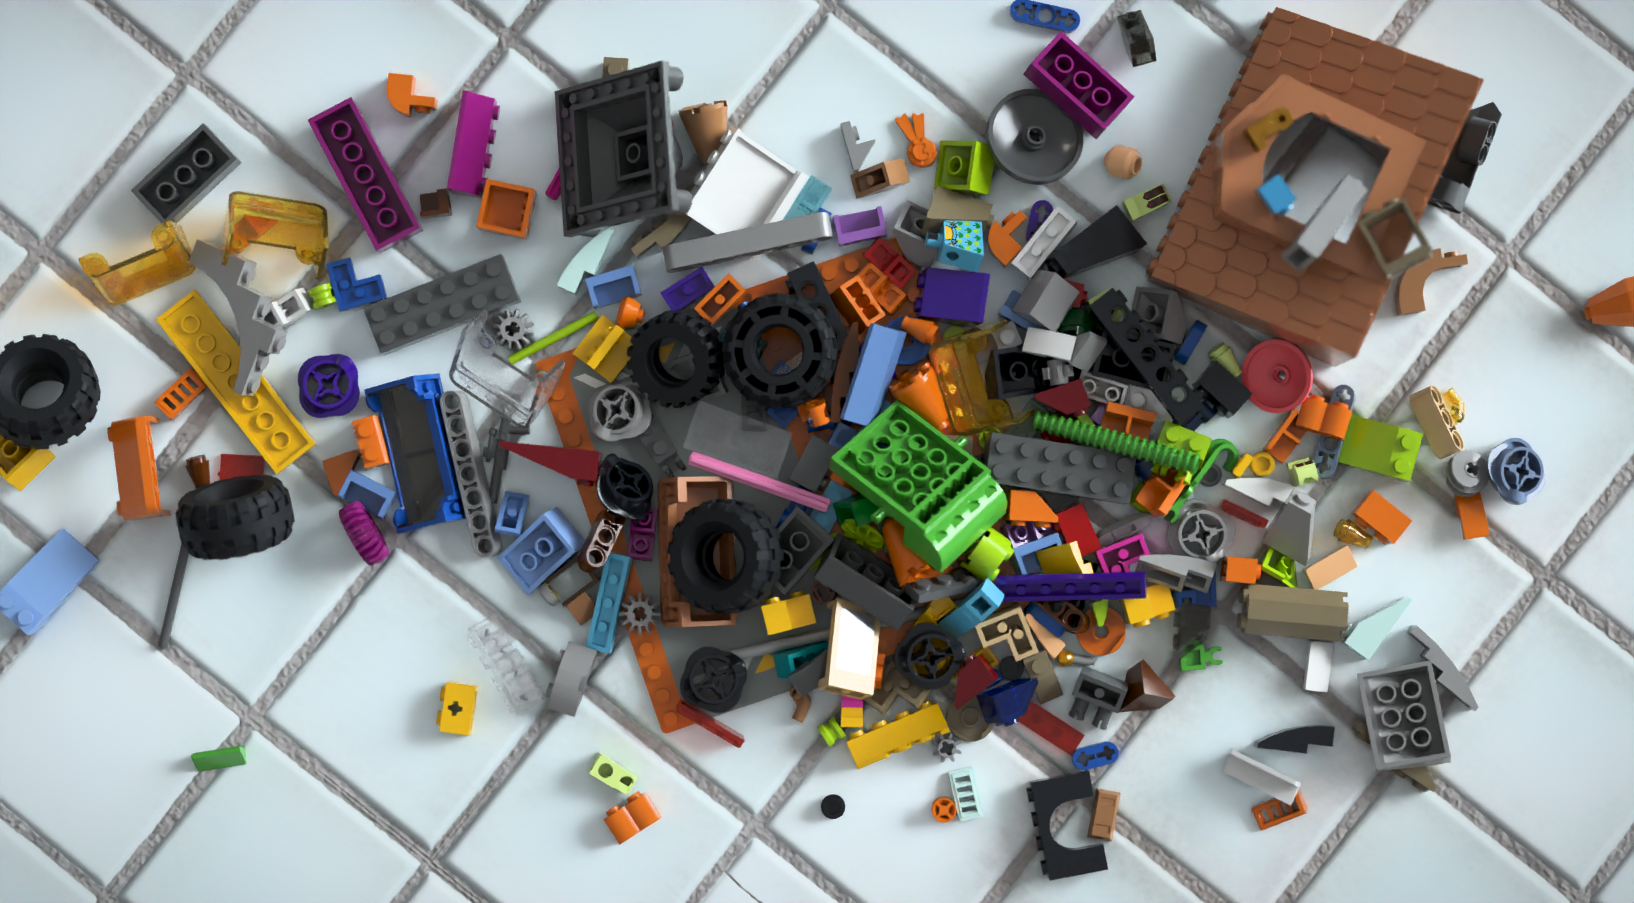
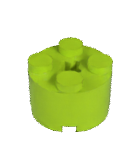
M990 527L963 552L966 558L964 561L959 559L958 564L980 580L984 581L988 578L992 582L1000 571L998 569L999 565L1003 560L1005 562L1008 561L1014 552V549L1011 548L1012 541Z

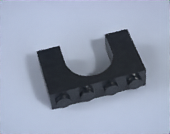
M1085 770L1029 781L1030 787L1026 788L1028 801L1034 803L1035 811L1031 812L1033 827L1038 826L1040 836L1035 838L1038 851L1043 850L1044 860L1040 861L1043 876L1047 875L1051 881L1108 870L1104 845L1102 843L1068 848L1058 844L1050 832V819L1052 813L1059 805L1067 801L1094 796L1089 771Z

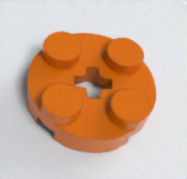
M1092 608L1085 611L1084 613L1090 618V627L1085 633L1076 634L1081 647L1093 655L1104 656L1117 651L1123 644L1126 633L1124 621L1119 613L1111 608L1107 609L1104 622L1107 635L1105 637L1102 635L1096 637L1097 631L1094 629L1096 622ZM1081 617L1078 621L1077 627L1081 624Z

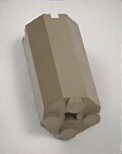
M1246 584L1245 588H1240L1238 600L1239 603H1242V613L1237 614L1236 625L1237 628H1242V633L1344 642L1345 637H1341L1340 634L1347 630L1349 604L1348 602H1343V597H1348V592Z

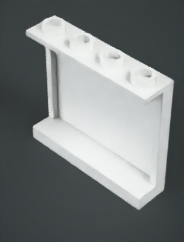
M732 127L731 130H726L720 140L722 144L717 151L714 150L707 160L708 166L704 172H699L694 180L695 186L689 192L692 197V206L685 215L715 235L782 221L810 177L796 170L743 134L739 128ZM760 255L751 256L750 258L757 260Z

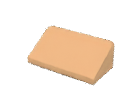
M1345 545L1303 569V572L1312 588L1318 590L1358 566L1348 545Z

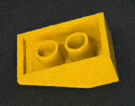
M0 434V475L21 492L56 456L49 449H35L34 446L24 448L15 445L12 440L5 439Z

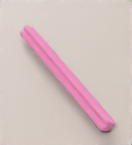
M695 451L691 453L689 458L690 466L822 512H827L831 500L827 497Z

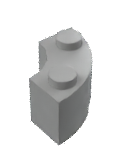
M570 641L566 650H560L556 662L560 666L554 684L549 683L545 697L549 698L546 708L575 717L594 664L596 650Z

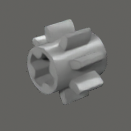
M1063 360L1047 361L1048 367L1042 368L1043 380L1050 379V386L1069 383L1068 376H1074L1073 366L1070 364L1066 365V361Z
M940 733L939 738L941 740L938 743L932 742L934 746H937V750L932 754L933 756L940 754L942 756L941 763L945 761V758H950L952 762H955L953 755L955 753H962L956 749V745L960 744L961 741H953L952 733L949 734L948 738H944ZM945 741L948 744L953 743V747L950 748V754H947L945 751L940 752V749L943 748L942 743Z

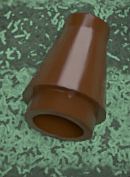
M205 454L186 459L187 465L185 468L196 489L197 487L210 484L209 460H206Z

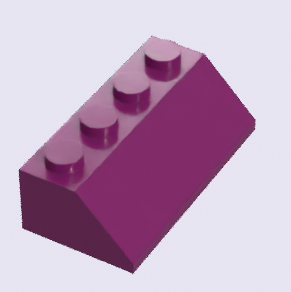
M464 90L462 92L447 189L452 194L476 198L482 197L486 179H488L485 178L486 168L490 169L492 163V154H489L490 144L495 143L496 130L493 129L494 120H498L500 114V106L497 105L495 98Z

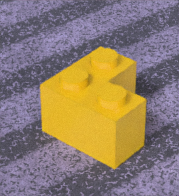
M1153 584L1146 587V598L1119 599L1126 624H1133V627L1137 628L1150 624L1149 619L1154 618V616H1156L1157 620L1170 617V611L1176 610L1170 589L1159 584Z
M803 591L789 594L790 599L780 601L779 597L765 600L766 605L761 606L768 635L816 623L810 595H804Z

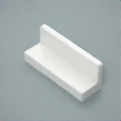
M1057 206L1011 264L1026 275L1030 281L1036 271L1043 268L1046 264L1045 261L1056 252L1077 225V220Z
M1233 749L1230 750L1231 756L1223 773L1288 805L1292 804L1300 788V782Z

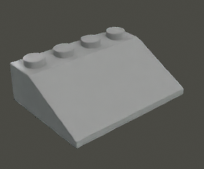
M1431 660L1357 674L1376 771L1427 767L1451 762V754Z

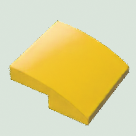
M1077 541L1035 551L1044 574L1093 573L1090 562L1083 564Z

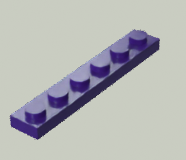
M1145 572L997 575L995 578V586L1005 595L1002 602L1146 598L1147 595Z

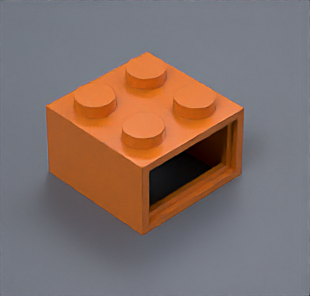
M486 179L476 228L481 231L527 240L537 191L533 188Z

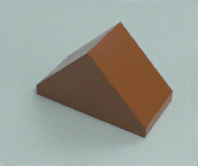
M353 450L322 461L334 495L338 496L349 472L357 466L362 455L359 453L360 451Z

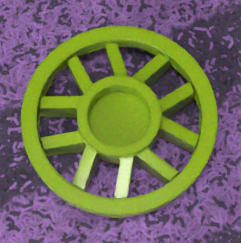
M846 519L841 526V529L845 532V537L851 538L853 542L860 544L867 551L870 548L873 552H877L885 544L882 535L867 524L856 526L854 519Z

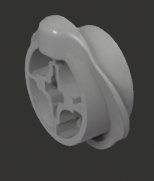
M626 381L616 385H607L592 395L588 410L591 430L596 438L604 442H616L621 439L637 437L647 430L652 419L650 400H648L649 395L647 393L641 394L638 391L640 386L637 382ZM620 395L617 400L611 401L615 396ZM635 405V414L633 415L632 410ZM606 408H607L608 415H607V417H606V419H605V411H606ZM630 422L624 428L616 430L617 427L620 428L623 423Z
M1202 499L1187 500L1179 510L1178 520L1171 523L1167 531L1169 546L1175 554L1203 559L1219 564L1224 558L1235 536V526L1232 518L1225 511ZM1200 514L1214 516L1219 524L1215 526L1204 525ZM1193 517L1192 528L1185 532V534H1182L1185 523ZM1199 525L1203 530L1207 531L1203 534V541L1196 536L1199 533ZM1220 532L1218 542L1209 550L1211 537ZM1197 541L1202 552L1198 553L1188 550L1183 542Z

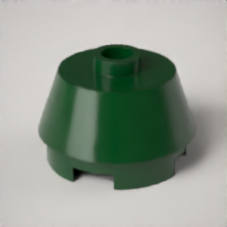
M1080 308L1070 309L1056 331L1071 336L1091 331L1101 336V331L1095 317L1089 310Z

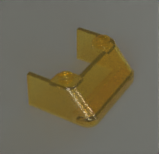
M241 191L230 193L222 236V265L227 266L230 252L239 253L244 251L248 242L295 250L297 259L302 263L315 265L316 280H321L329 249L327 210L316 203Z
M1006 319L944 338L932 344L929 349V357L935 370L952 429L959 436H969L1022 423L1035 414L1034 409L1012 414L1010 405L1006 400L987 398V391L975 353L987 348L989 343L987 334L993 333L1007 325Z

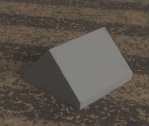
M1038 269L1018 299L1012 312L1045 330L1056 332L1080 292L1056 272Z

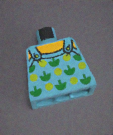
M946 220L942 223L939 233L927 231L925 246L938 248V260L941 263L978 272L984 256L982 222Z

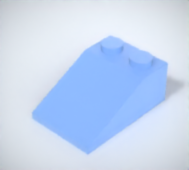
M555 507L540 516L497 558L526 594L530 595L547 578L571 561L582 550L585 540L560 509Z

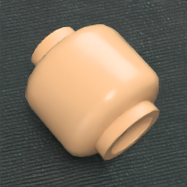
M1116 145L1110 152L1108 151L1105 154L1104 165L1110 176L1129 180L1139 174L1142 167V158L1136 149Z

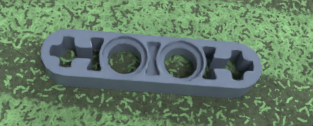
M1348 385L1337 386L1332 393L1329 404L1334 405V401L1341 402L1338 394L1347 390L1350 399H1345L1344 403L1349 405L1348 409L1353 411L1356 400L1355 391ZM1320 435L1313 461L1318 477L1327 479L1333 476L1336 471L1344 441L1337 440V447L1334 450H1327L1324 447V441L1328 437ZM1321 452L1334 455L1333 459L1328 457L1327 465L1330 466V470H1325L1324 474H1321V470L1318 468V465L1323 464L1325 456H1320Z

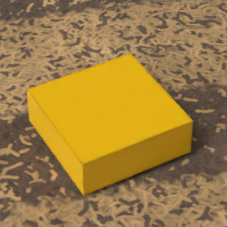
M1248 453L1242 454L1230 474L1235 478H1240L1254 457Z

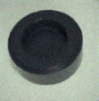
M1006 656L1001 660L999 672L1003 678L1012 681L1020 678L1023 674L1024 665L1021 660L1015 661L1014 656Z

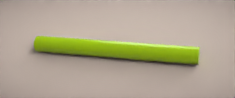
M595 311L507 357L511 365L592 324L599 318Z

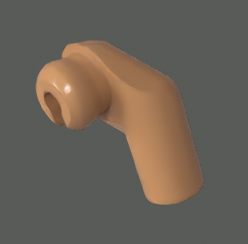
M793 686L790 689V696L797 707L792 718L803 723L811 706V699L808 693L801 696Z

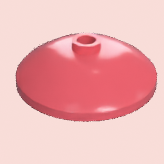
M1272 339L1261 342L1251 349L1243 362L1241 380L1242 384L1252 393L1249 399L1255 406L1270 413H1284L1297 408L1305 401L1312 387L1313 372L1310 361L1301 348L1282 339ZM1281 371H1284L1286 373L1285 379L1281 378Z

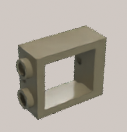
M1394 198L1383 205L1385 208L1376 213L1374 210L1365 213L1360 217L1361 221L1358 222V226L1387 280L1434 256L1429 242L1404 198L1400 200ZM1403 212L1421 246L1387 264L1368 229Z

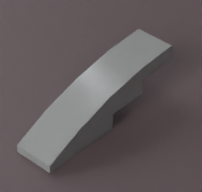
M1412 625L1407 633L1425 647L1419 656L1425 661L1431 660L1432 666L1438 670L1434 676L1435 681L1470 710L1476 711L1479 707L1474 696L1454 663L1420 627Z

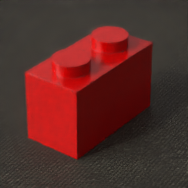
M1082 503L1056 514L1058 523H1052L1055 532H1058V535L1062 534L1065 543L1077 541L1081 557L1102 548Z

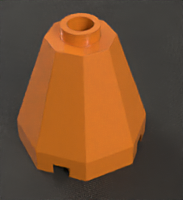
M1634 276L1624 278L1587 299L1588 305L1583 306L1586 320L1591 319L1592 324L1634 327Z

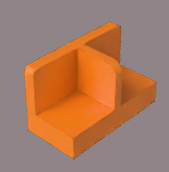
M1108 402L1104 407L1101 426L1104 430L1110 428L1112 432L1117 430L1119 434L1124 432L1126 436L1132 434L1133 438L1139 436L1141 440L1146 438L1148 441L1151 426L1155 422L1156 413Z
M1296 409L1291 410L1262 448V450L1272 455L1281 464L1285 462L1296 445L1300 444L1301 438L1307 432L1295 426L1299 412Z
M1159 467L1157 474L1153 473L1145 481L1134 498L1135 502L1155 517L1167 515L1185 487L1183 485L1185 476L1178 483L1174 479L1177 472L1172 468H1168L1166 476H1161L1159 474L1162 467Z

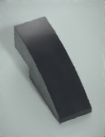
M1307 725L1283 729L1255 741L1254 746L1257 748L1307 754L1308 744L1333 747L1335 727Z

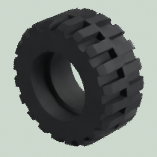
M678 309L675 312L673 310L665 311L642 324L637 329L638 332L632 336L630 342L633 345L628 347L627 356L631 357L627 361V367L629 370L632 369L633 374L630 376L632 382L637 381L640 386L638 391L641 394L647 393L649 395L648 400L651 402L660 401V406L667 408L672 404L674 408H682L685 405L690 406L708 395L720 383L719 379L723 377L725 369L722 367L724 365L722 354L723 341L719 342L717 338L720 335L718 330H712L709 327L711 322L706 318L700 320L698 313L692 311L687 314V311L683 309ZM664 338L678 339L690 349L695 363L691 378L686 380L678 379L664 369L659 358V347Z

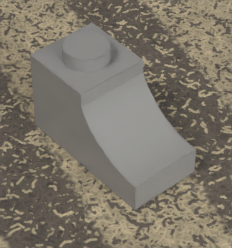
M1013 321L967 342L976 365L989 360L991 350L1018 347L1023 344Z

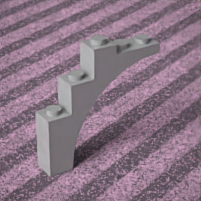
M197 239L189 263L204 271L219 286L232 308L239 331L241 354L239 372L233 391L240 395L254 396V393L260 386L263 370L269 363L270 353H280L286 344L288 331L264 320L270 311V303L273 297L249 286L255 276L257 263L211 241Z

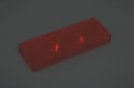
M1021 695L1009 714L1010 717L1071 756L1085 736L1023 695Z
M680 698L676 705L678 713L737 748H741L745 741L744 735Z

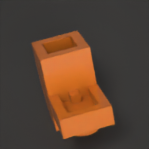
M388 73L387 97L391 105L400 114L411 118L412 108H416L415 112L430 114V110L437 111L438 100L435 97L414 95L416 78L413 75Z
M1021 211L1016 215L1011 212L1002 221L1005 225L1003 228L995 221L988 232V249L991 255L1004 268L1023 249L1010 236L1027 218Z

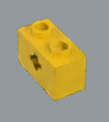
M448 681L446 686L441 687L440 701H443L442 711L438 710L436 725L440 726V732L471 735L478 685ZM459 701L458 706L462 707V711L457 712V715H455L454 710L450 709V706Z

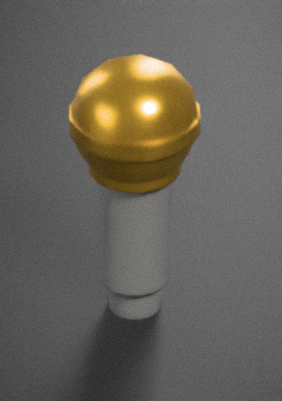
M1062 650L1057 655V662L1062 667L1072 664L1089 666L1094 665L1095 659L1090 656L1075 655L1068 650Z

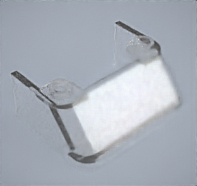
M484 310L462 330L449 371L450 380L455 386L517 427L527 428L534 422L557 388L565 362L560 360L549 372L541 370L535 374L534 378L524 373L495 353L497 348L496 340L492 334L483 329L489 313Z

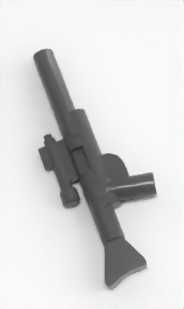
M504 389L500 391L503 410L498 439L494 438L497 429L490 428L488 447H484L483 457H486V462H490L491 458H495L489 489L491 503H497L502 470H506L509 450L499 446L500 441L518 443L520 435L530 434V425H514L510 423L512 409L520 395L509 393Z

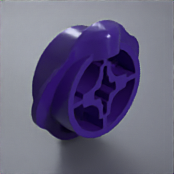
M342 354L314 356L306 360L299 369V400L302 408L308 415L315 418L343 416L350 413L356 407L360 397L358 370L350 357ZM324 368L338 369L330 375H323L318 372ZM346 374L349 381L346 395L338 388L342 380L341 377ZM311 378H314L319 384L313 399L309 394ZM332 382L334 388L332 390L329 388L325 390L324 383L330 384ZM327 397H335L340 400L329 405L319 403Z

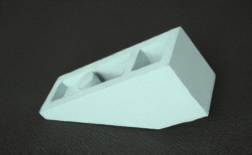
M1403 597L1356 621L1353 625L1350 623L1347 626L1346 632L1342 633V636L1345 637L1342 643L1363 659L1369 660L1409 606L1412 599Z

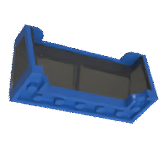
M440 373L410 376L364 389L366 405L373 412H379L400 508L395 511L393 517L397 534L466 519L440 406V398L444 393Z

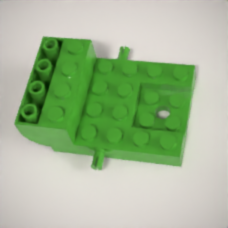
M899 400L890 405L830 459V470L879 507L870 516L871 520L878 524L885 516H889L905 527L903 545L939 573L944 571L1006 513L1007 509L1006 495L1001 486L991 477V470L962 449L968 443L967 439L960 435L953 442ZM886 443L889 447L881 449L876 444Z

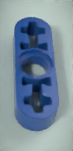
M1015 0L1010 7L1011 18L1019 23L1065 33L1074 32L1080 24L1079 14L1075 10L1032 0ZM1022 4L1025 10L1032 11V6L1037 7L1033 16L1034 20L1029 19L1031 14L1023 13L1022 17L1017 16L1018 12L1014 8H1018ZM1040 10H1049L1052 14V19L1046 23L1041 22L1038 18ZM1056 12H1060L1059 18L1063 19L1071 15L1072 20L1076 21V24L1066 27V22L1058 20V25H1054Z

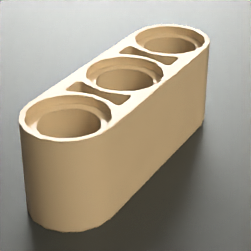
M1431 385L1411 394L1409 398L1411 407L1435 456L1438 459H1444L1464 449L1462 437L1439 390L1434 385Z

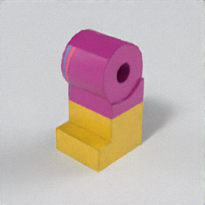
M842 695L840 727H863V700Z

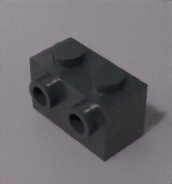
M1217 360L1211 363L1191 385L1198 390L1205 401L1208 400L1213 405V410L1219 416H1225L1227 419L1233 416L1252 395Z

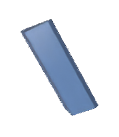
M870 323L842 409L841 419L868 426L881 414L888 387L907 334L906 332Z

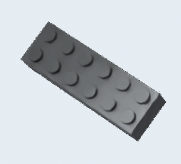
M499 254L363 307L380 354L385 356L521 302L505 258L502 254Z
M991 432L986 433L982 464L991 470V477L1000 486L1118 504H1130L1136 456L1131 458L1129 454L1124 456L1122 452L1116 454L1115 451L1109 452L1108 450Z

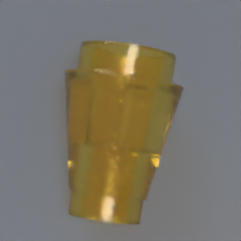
M1341 519L1334 530V537L1338 538L1339 542L1365 549L1369 547L1373 538L1372 535L1368 534L1350 519Z

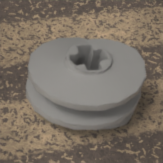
M1463 450L1451 457L1447 463L1446 484L1455 495L1472 497L1482 491L1488 484L1489 477L1486 461L1480 454L1471 450Z

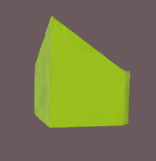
M1268 546L1258 563L1261 565V572L1287 587L1298 588L1295 560Z

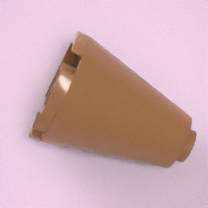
M727 100L714 101L713 105L712 103H702L678 110L702 166H708L707 160L714 150L717 151L722 144L720 142L721 137L727 130Z

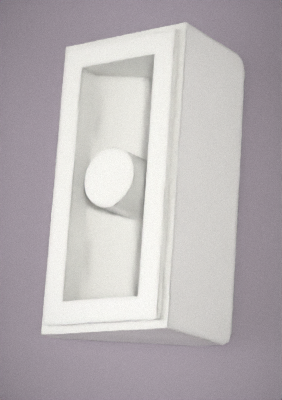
M1308 641L1303 681L1304 690L1328 692L1334 643Z

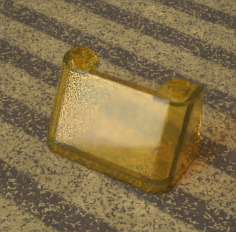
M171 220L156 226L151 234L154 249L113 266L108 265L105 257L98 253H90L78 258L82 270L104 300L112 305H120L194 273L196 266L189 263L192 250L182 226Z

